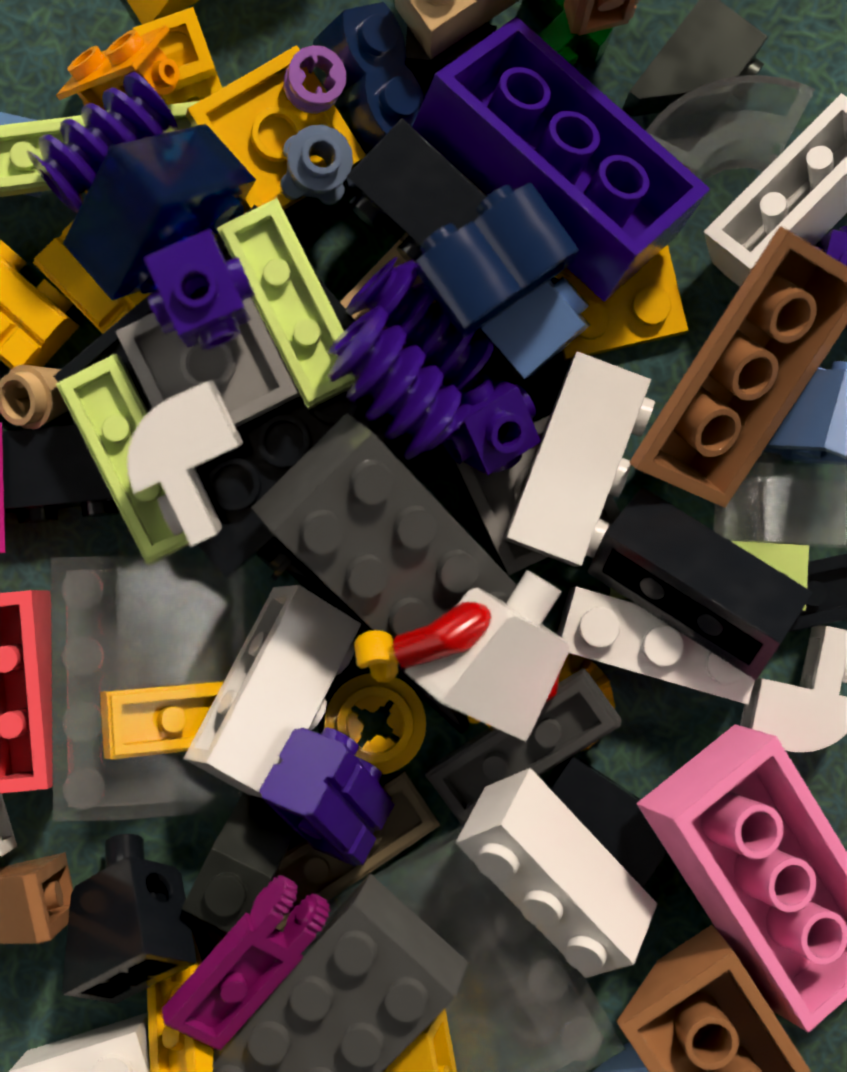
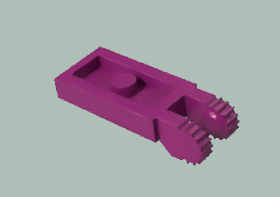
M280 875L278 878L274 877L273 881L269 882L267 888L264 887L256 896L251 913H245L163 1006L164 1025L214 1049L221 1050L303 959L302 952L316 938V934L321 932L322 927L326 925L325 922L329 918L330 904L327 903L326 899L317 894L311 893L310 896L307 895L304 900H301V904L291 911L282 932L276 929V927L283 920V916L288 914L290 908L293 907L292 905L296 900L295 896L298 892L296 891L297 886L295 882Z

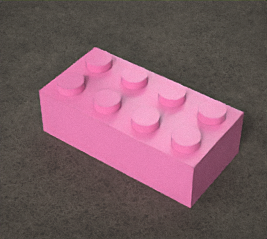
M735 724L636 804L717 931L737 955L770 1009L809 1033L847 999V852L777 736Z

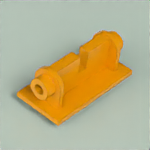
M164 25L140 35L136 29H133L120 36L105 51H101L98 46L87 49L68 66L67 70L72 77L60 89L56 97L62 100L78 94L84 106L87 103H94L105 110L102 100L103 92L108 88L114 87L125 93L123 80L131 72H136L142 76L159 96L170 94L179 81L180 71L177 64L167 58L158 46V43L170 30Z

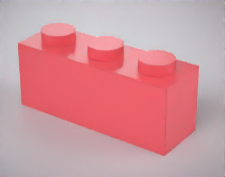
M46 590L0 593V794L49 789L66 780L51 593Z

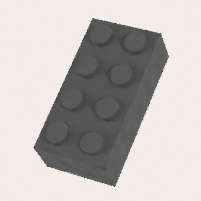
M348 413L252 507L270 531L373 630L389 633L393 639L397 635L429 625L456 607L471 589L478 587L507 603L517 587L513 580L369 429Z
M370 873L326 920V925L322 927L321 932L316 934V938L302 952L303 959L221 1050L213 1048V1072H383L456 998L468 961Z

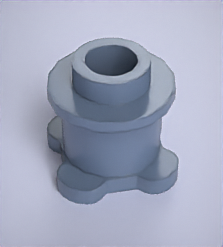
M310 125L300 130L296 135L291 136L283 147V154L287 158L286 174L280 181V190L283 195L295 201L305 196L319 198L325 205L337 203L344 194L343 182L347 179V175L351 172L353 165L352 149L347 139L336 129L325 125ZM309 156H320L325 160L327 167L322 168L314 165Z

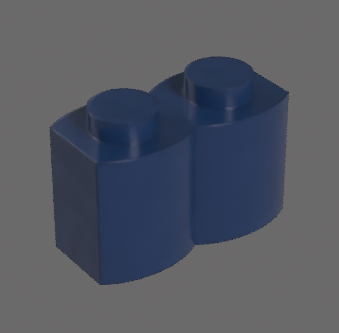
M384 2L344 10L314 38L313 45L326 47L335 52L344 64L346 85L334 105L367 155L402 118L412 127L425 97L416 77L405 65L406 48L404 37L398 21ZM315 67L318 77L323 84L327 75L323 70Z
M531 182L516 191H513L510 185L500 187L477 206L476 211L480 216L476 220L458 230L453 223L447 224L431 234L420 245L423 255L416 260V272L462 338L480 329L518 300L550 281L570 266L577 256L579 249Z

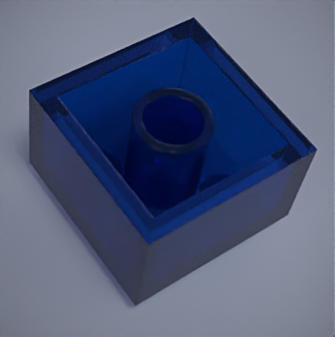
M207 124L112 145L109 147L63 244L111 300L137 292L142 294L151 293L157 286L144 257L208 229L211 230L214 238L218 237L220 233L217 227L243 214L244 206L242 203L256 179Z

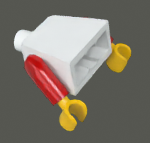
M526 570L507 603L478 587L471 589L456 607L427 626L397 635L394 639L389 633L380 630L361 634L354 643L357 666L360 668L370 666L371 677L385 683L390 682L398 674V664H400L402 667L407 668L405 670L407 675L439 702L466 714L469 723L478 724L479 722H484L488 727L492 726L526 742L544 704L551 701L557 694L560 670L569 653L568 642L542 625V622L562 591Z

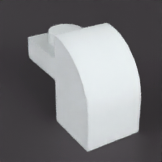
M214 380L202 383L154 407L139 423L132 436L128 450V476L134 494L160 482L166 493L157 498L162 515L175 536L182 532L185 533L190 546L217 535L222 528L194 466L234 449L243 443Z
M823 625L811 627L800 686L758 678L754 682L749 704H744L740 726L777 736L784 750L791 752L817 751L843 738L847 734V697L839 695L841 683H847V630Z

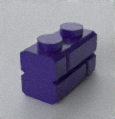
M303 727L293 729L279 754L282 759L281 764H274L259 789L262 795L261 798L313 849L354 867L356 865H363L376 841V837L373 835L374 831L382 830L395 805L391 801L392 798L379 784L383 775L382 772L369 762L356 757L359 745L353 739L335 729L326 727L321 734Z

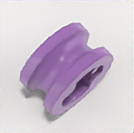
M312 45L302 48L293 56L284 75L283 88L288 100L294 107L305 113L317 114L327 111L336 103L346 85L344 64L335 52L326 47ZM307 67L309 74L312 73L315 67L323 70L327 75L323 85L328 92L323 93L320 86L317 87L315 93L306 90L302 85L306 74L301 68Z

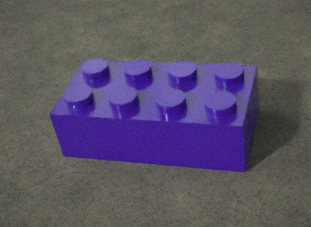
M517 16L434 75L412 126L415 131L487 196L505 185H510L513 191H516L531 182L579 249L574 262L567 269L604 302L679 234L710 191L706 184Z

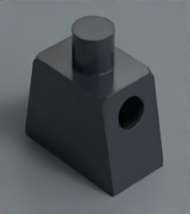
M120 834L108 838L105 842L106 868L77 884L71 893L63 974V995L117 1004L197 964L189 913L181 909L186 900L182 875L174 866L146 860L144 839L135 834Z

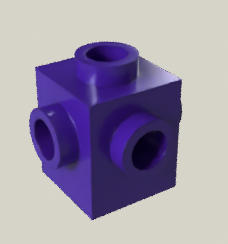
M210 229L144 257L158 289V292L147 297L165 335L176 331L188 348L200 343L203 350H208L226 344L241 334L238 326L251 321L243 301L254 297L255 293L238 257L225 262ZM208 292L203 298L196 300L199 295Z
M480 371L459 390L462 394L459 406L471 405V411L462 424L442 444L450 457L458 464L464 462L486 475L507 470L521 460L524 452L541 442L532 421L536 417L535 406L528 393L520 385L509 383Z

